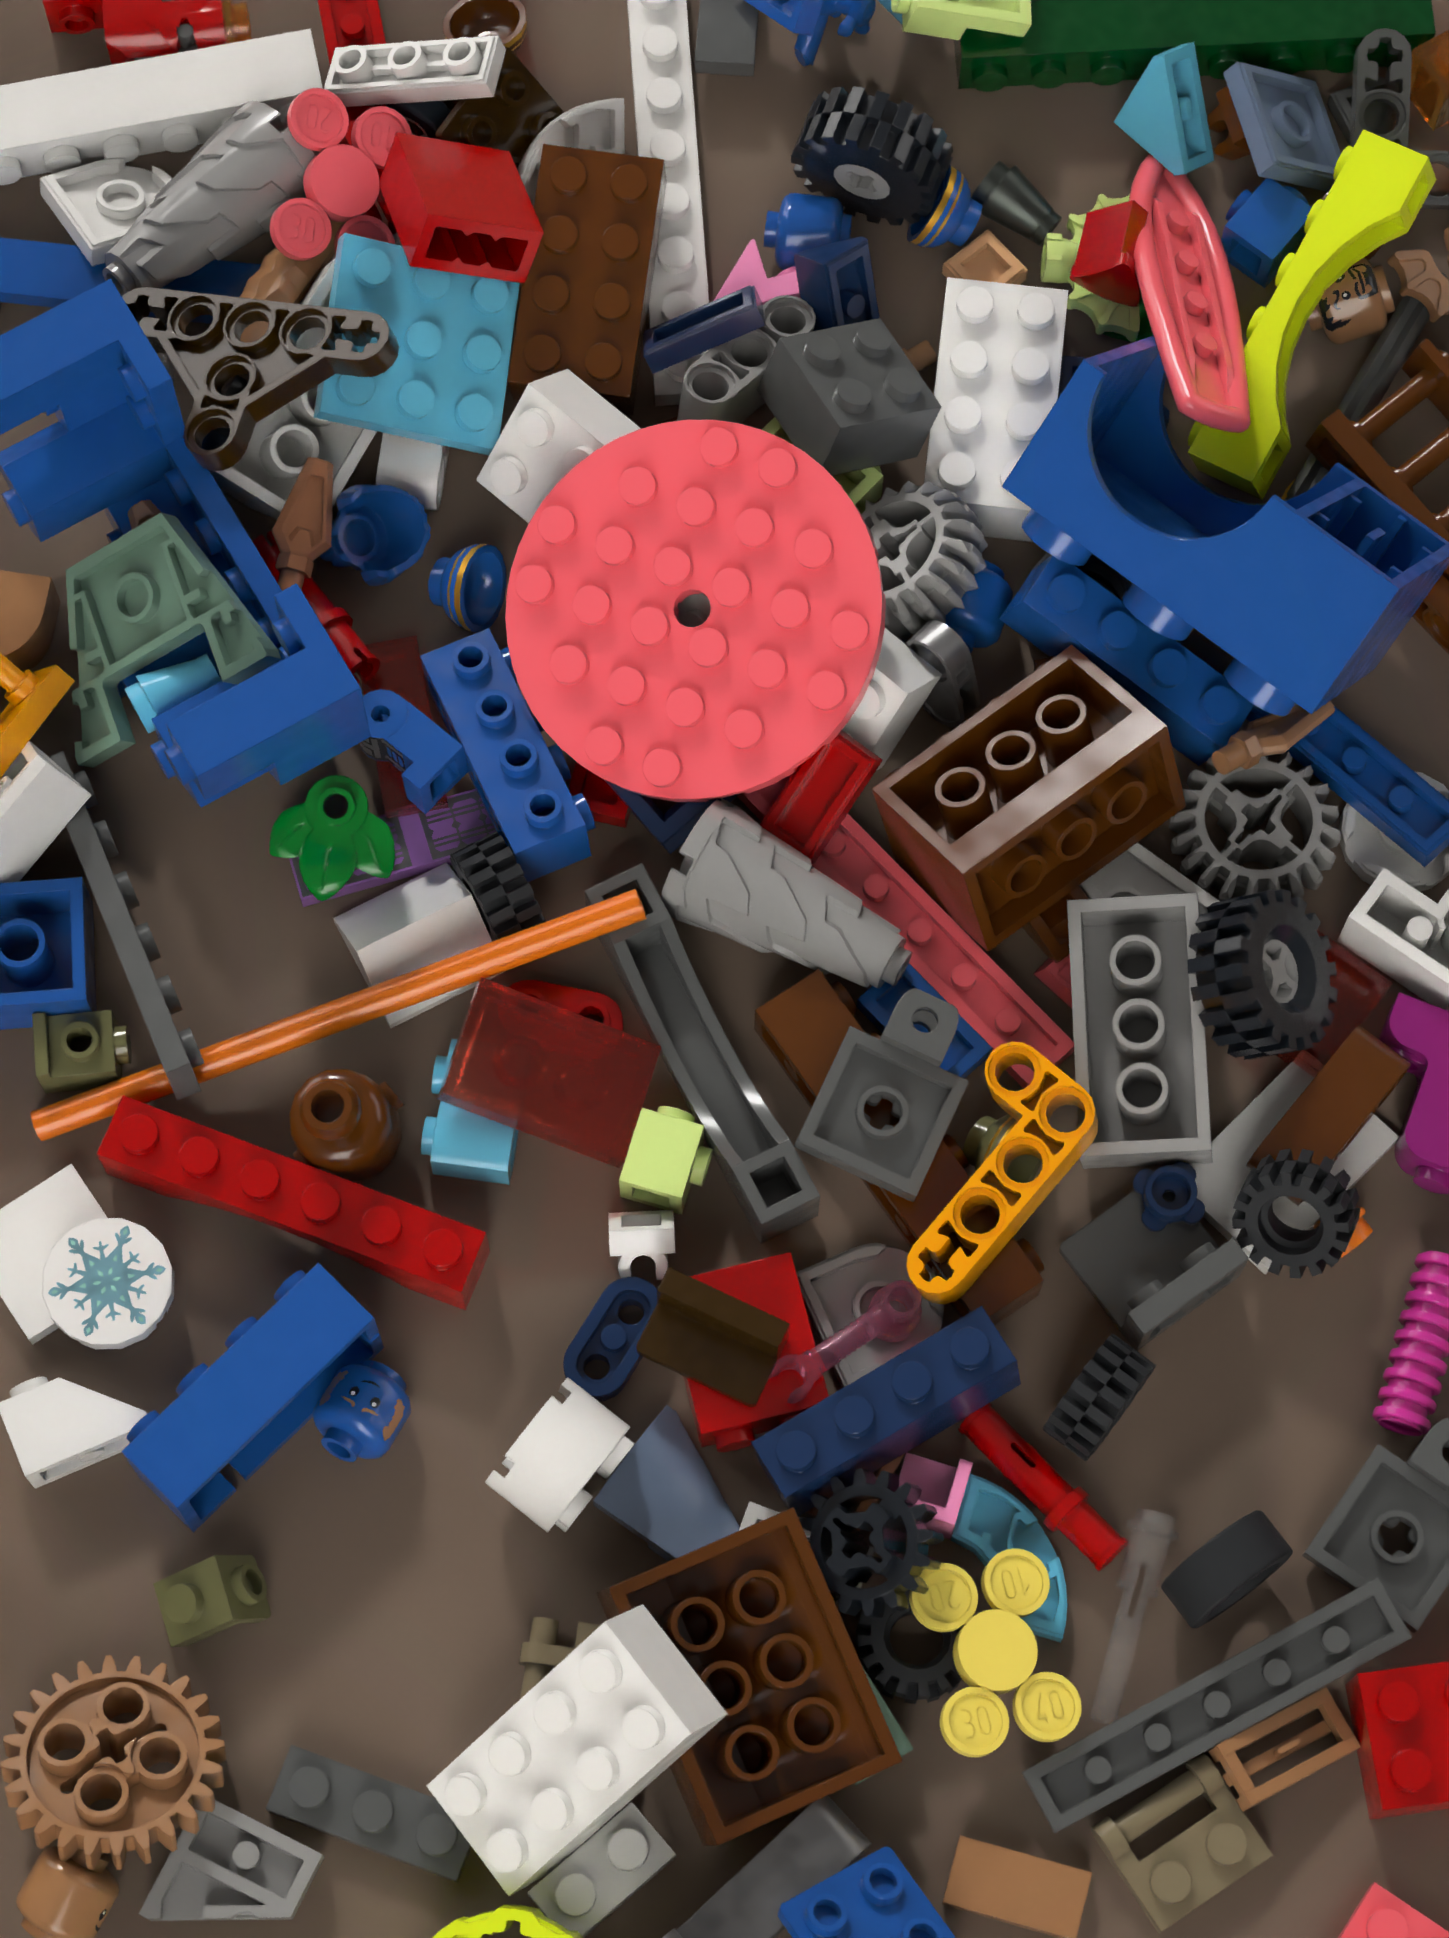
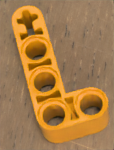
M1011 1041L999 1045L990 1053L985 1064L984 1073L994 1101L1018 1122L914 1243L908 1253L906 1268L909 1278L918 1293L931 1303L948 1304L955 1302L968 1291L1089 1148L1097 1135L1099 1122L1092 1097L1082 1086L1037 1050L1023 1042ZM1020 1064L1033 1070V1080L1022 1090L1009 1091L999 1084L1002 1072L1009 1066ZM1075 1105L1085 1113L1082 1125L1068 1133L1053 1129L1049 1124L1052 1113L1061 1106ZM1021 1155H1033L1043 1163L1042 1170L1033 1181L1018 1183L1007 1176V1168L1011 1161ZM990 1205L1000 1212L999 1221L991 1231L983 1234L967 1230L964 1223L968 1212L975 1206ZM954 1232L964 1247L974 1253L967 1257L963 1249L959 1247L948 1262L953 1272L952 1277L946 1281L942 1277L936 1276L928 1282L930 1275L925 1267L926 1263L933 1259L941 1264L948 1259L955 1250L948 1235Z

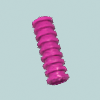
M1438 1251L1419 1253L1415 1258L1414 1264L1419 1271L1413 1272L1409 1280L1414 1290L1408 1291L1405 1295L1404 1303L1409 1308L1400 1313L1399 1322L1403 1325V1329L1396 1330L1393 1338L1398 1348L1391 1349L1388 1356L1393 1366L1386 1368L1383 1374V1379L1388 1384L1385 1387H1381L1377 1395L1378 1399L1382 1402V1406H1376L1372 1417L1380 1426L1408 1436H1421L1427 1434L1431 1429L1432 1424L1427 1419V1415H1433L1436 1411L1437 1404L1432 1397L1440 1394L1442 1384L1437 1379L1446 1374L1448 1367L1443 1358L1449 1357V1254Z

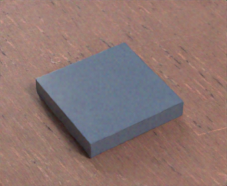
M1236 62L1223 72L1258 176L1329 192L1335 182L1333 173L1341 152L1316 81L1242 62Z

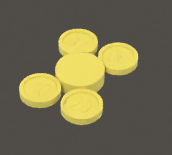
M1007 1549L996 1554L985 1566L981 1577V1588L984 1598L993 1609L982 1611L975 1616L973 1615L978 1604V1592L973 1579L965 1570L950 1563H941L940 1569L930 1570L925 1568L920 1577L925 1581L929 1590L925 1594L910 1590L909 1602L911 1610L916 1619L930 1630L952 1632L961 1628L953 1644V1661L959 1676L970 1686L953 1694L942 1708L940 1729L946 1743L954 1751L967 1757H983L995 1751L1004 1742L1009 1730L1008 1711L997 1695L1011 1692L1016 1688L1017 1690L1012 1701L1013 1716L1018 1727L1028 1737L1040 1742H1054L1071 1733L1077 1726L1082 1711L1081 1699L1075 1686L1064 1676L1053 1672H1040L1030 1676L1037 1662L1038 1647L1031 1628L1021 1617L1034 1613L1041 1607L1048 1596L1050 1579L1042 1561L1031 1552L1023 1549Z

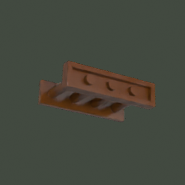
M1426 338L1416 347L1402 367V370L1410 377L1408 382L1358 422L1349 421L1338 408L1319 424L1305 446L1328 472L1336 463H1340L1449 542V506L1439 514L1430 512L1414 494L1413 490L1417 483L1449 458V427L1398 468L1389 466L1373 448L1372 443L1373 440L1426 398L1449 421V354L1438 350ZM1449 565L1447 566V568L1445 569V571L1442 573V575H1443L1448 581H1449Z

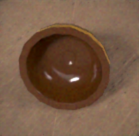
M460 0L448 10L443 20V35L445 39L499 35L503 45L509 47L515 55H517L516 51L520 49L527 33L526 8L520 0Z

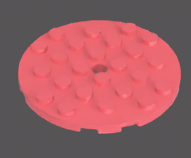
M681 420L642 428L613 440L575 465L554 486L530 520L518 545L506 595V634L512 667L520 690L530 710L545 732L576 762L602 779L630 792L650 798L675 802H707L708 799L724 798L740 793L749 794L770 786L796 772L795 768L812 757L824 745L828 746L835 739L861 703L875 672L885 630L886 598L883 593L882 575L877 557L879 555L870 530L861 513L842 486L822 465L786 440L758 428L720 420ZM704 594L709 599L711 606L710 615L707 620L696 627L682 625L678 616V604L682 603L690 595Z

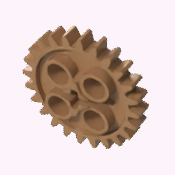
M108 1655L103 1662L102 1673L96 1674L91 1672L84 1661H80L77 1664L78 1680L70 1683L59 1673L52 1674L55 1693L49 1696L33 1689L30 1692V1698L35 1714L26 1711H15L13 1715L15 1729L19 1734L4 1736L5 1753L9 1758L1 1761L3 1782L10 1783L4 1787L8 1807H19L16 1810V1816L21 1830L36 1826L34 1836L36 1846L39 1849L50 1845L58 1839L57 1847L61 1861L69 1860L78 1849L85 1851L87 1869L93 1870L102 1853H111L116 1870H122L126 1860V1852L136 1850L140 1859L145 1864H149L152 1859L151 1844L159 1841L170 1851H176L178 1848L175 1829L179 1827L187 1832L196 1834L199 1831L198 1815L194 1809L206 1812H213L215 1809L214 1792L211 1789L224 1786L223 1767L219 1764L226 1761L224 1740L217 1739L221 1736L219 1716H207L210 1710L208 1696L205 1693L190 1698L192 1692L188 1676L185 1675L169 1685L167 1664L165 1663L159 1664L148 1676L142 1674L140 1656L133 1657L126 1671H117L112 1655ZM122 1713L138 1715L134 1721L127 1724L111 1722L115 1716ZM64 1749L81 1751L76 1757L69 1760L52 1758L57 1752ZM159 1762H169L176 1765L174 1769L164 1774H154L147 1771L152 1765ZM61 1791H72V1792L69 1793V1794H64V1793H62ZM100 1799L118 1801L113 1808L105 1811H95L88 1808L93 1802Z

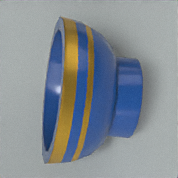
M950 165L931 213L926 218L921 216L919 222L909 225L907 241L921 247L931 248L943 245L949 241L961 247L972 234L981 216L983 206L971 198L968 181L953 166Z
M474 544L457 551L451 558L442 557L438 559L432 567L428 581V592L431 602L436 606L443 607L450 620L460 628L476 633L490 628L499 615L506 592V566L503 555L496 546Z

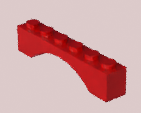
M124 1095L97 1151L100 1162L106 1173L110 1176L165 1197L215 1207L284 1230L343 1255L407 1289L465 1311L490 1253L487 1233Z

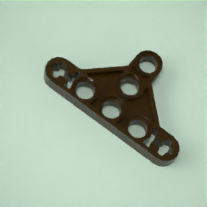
M152 287L135 288L122 296L135 319L140 321L139 325L155 352L168 355L192 395L194 403L184 428L183 438L186 447L195 460L204 469L210 471H223L234 466L246 452L257 422L335 374L374 377L387 371L398 357L399 345L390 326L381 315L372 312ZM153 312L156 318L148 317L149 313ZM201 315L213 316L210 327L204 333L197 336L185 335L186 327L194 318ZM257 321L269 323L265 335L260 339L246 343L240 341L242 332L250 324ZM317 327L325 329L324 337L316 346L309 349L296 347L297 340L306 330ZM342 334H344L347 340L342 339ZM376 337L378 341L377 343H370L371 339ZM355 346L365 347L363 349V352H358ZM237 374L250 376L247 386L240 393L233 396L221 395V389L230 377ZM224 427L230 429L228 439L220 447L214 450L201 448L204 437L210 431Z

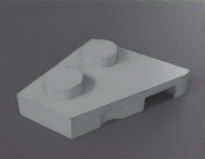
M215 1800L213 1812L194 1809L198 1815L199 1831L193 1834L182 1830L177 1839L178 1849L174 1852L171 1851L139 1912L141 1916L150 1921L293 1920L325 1857L323 1854Z

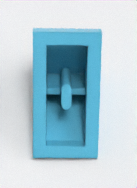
M1194 42L1184 43L1153 56L1114 120L1118 127L1173 175L1187 174L1214 161Z

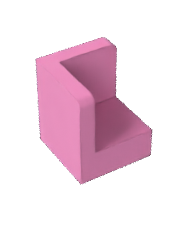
M906 1452L899 1476V1487L906 1482L918 1486L922 1492L915 1505L927 1504L936 1508L938 1513L932 1520L926 1523L927 1530L942 1533L944 1538H951L973 1462L960 1459L956 1468Z

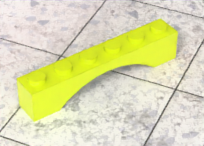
M1364 129L1354 147L1347 146L1340 154L1334 168L1333 178L1335 182L1325 200L1318 199L1309 211L1304 226L1306 235L1296 254L1290 252L1283 259L1275 279L1277 288L1267 307L1260 306L1249 322L1246 331L1248 342L1244 347L1251 420L1249 428L1244 432L1235 433L1211 428L1195 421L1188 437V446L1190 447L1188 454L1199 471L1262 500L1291 448L1286 420V384L1293 352L1307 319L1320 302L1325 290L1352 265L1379 246L1408 233L1437 180L1428 156Z

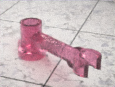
M905 1280L894 1281L879 1289L873 1296L864 1314L855 1319L854 1322L846 1325L844 1329H840L839 1333H834V1336H830L828 1340H824L811 1350H807L800 1355L789 1354L781 1357L775 1363L769 1378L778 1376L786 1369L796 1370L803 1378V1385L796 1388L790 1394L787 1403H796L803 1400L810 1392L814 1381L841 1362V1359H845L846 1356H850L852 1352L860 1349L862 1345H866L867 1342L872 1341L876 1337L887 1342H899L907 1339L921 1320L922 1297L920 1292L911 1282ZM889 1301L902 1303L907 1312L894 1310Z

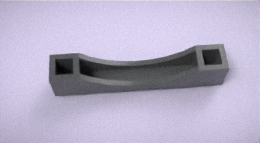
M641 863L585 890L586 907L630 890H637L647 919L599 936L598 938L686 1105L695 1117V1122L704 1125V1139L709 1148L713 1149V1156L759 1243L762 1244L818 1216L820 1194L790 1138L762 1100L732 1048L694 972L672 918Z

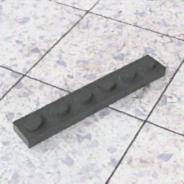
M63 751L51 755L49 758L92 794L66 827L177 1101L201 1091L193 1068L205 1064L190 1027L177 1032L171 1015L183 1009L169 975L155 978L149 962L161 958L148 923L145 922L134 926L129 910L139 907L140 904L126 870L114 875L107 859L118 856L119 853L106 821L102 820L94 824L92 823L87 809L98 805V801L85 769L72 774Z
M1376 1578L1021 1773L1054 1833H1057L1411 1639L1412 1636L1380 1579Z

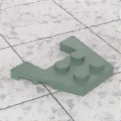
M160 512L66 570L70 650L78 652L79 687L72 691V703L79 705L81 710L82 741L75 742V758L79 766L94 768L136 744L118 692V683L203 632L206 633L222 682L239 684L282 659L279 650L176 516Z

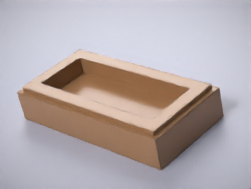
M960 1835L942 1905L1058 1938H1077L1092 1872Z

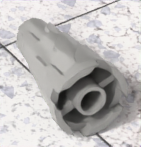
M258 101L246 103L234 112L231 118L203 144L191 158V161L156 194L154 202L138 216L126 235L105 254V264L107 267L102 270L105 281L111 278L121 296L128 291L140 287L162 288L177 278L191 275L214 259L219 261L270 231L271 217L280 205L293 198H306L303 188V176L308 163L315 157V154L312 150L301 146L293 138L288 127L280 133L270 124L272 120L281 114L277 110Z
M721 798V801L718 799L714 801L691 830L679 851L680 854L685 856L680 870L677 871L671 867L662 890L661 899L670 916L678 921L715 932L760 953L774 952L813 970L819 969L823 974H836L866 988L869 985L881 988L885 982L895 986L905 972L912 957V952L904 948L906 938L898 934L901 931L900 929L863 906L862 899L812 867L810 858L762 828L743 810Z

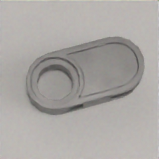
M929 620L906 643L909 648L942 674L922 706L934 719L943 725L958 727L965 720L964 713L972 712L980 704V693L972 657L968 646L952 628L940 621Z

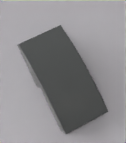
M700 0L695 50V73L754 77L759 10L744 0Z

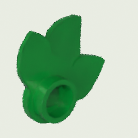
M331 775L320 779L311 787L304 803L284 810L272 826L269 842L270 855L279 858L299 857V869L302 879L317 900L326 901L340 891L353 875L355 867L379 878L387 879L392 874L395 863V845L390 827L379 817L369 812V802L365 791L356 781L349 777ZM332 795H342L347 799L348 810L341 818H330L325 812V802Z

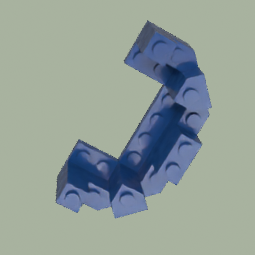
M111 278L0 335V435L43 412L46 416L55 413L58 422L0 452V471L10 489L1 495L17 525L21 527L28 523L34 535L40 542H43L104 510L114 529L106 534L109 543L132 530L127 514L131 506L142 500H151L162 513L177 517L279 650L282 659L239 684L222 682L206 633L203 632L118 683V692L120 697L123 698L127 696L124 689L138 682L135 676L194 660L204 654L208 655L216 669L221 682L151 719L159 741L150 745V748L167 779L177 776L178 780L202 808L268 771L280 785H283L371 737L361 687L298 584L296 583L283 591L281 590L210 471L204 469L186 447L183 438L185 425L172 378Z

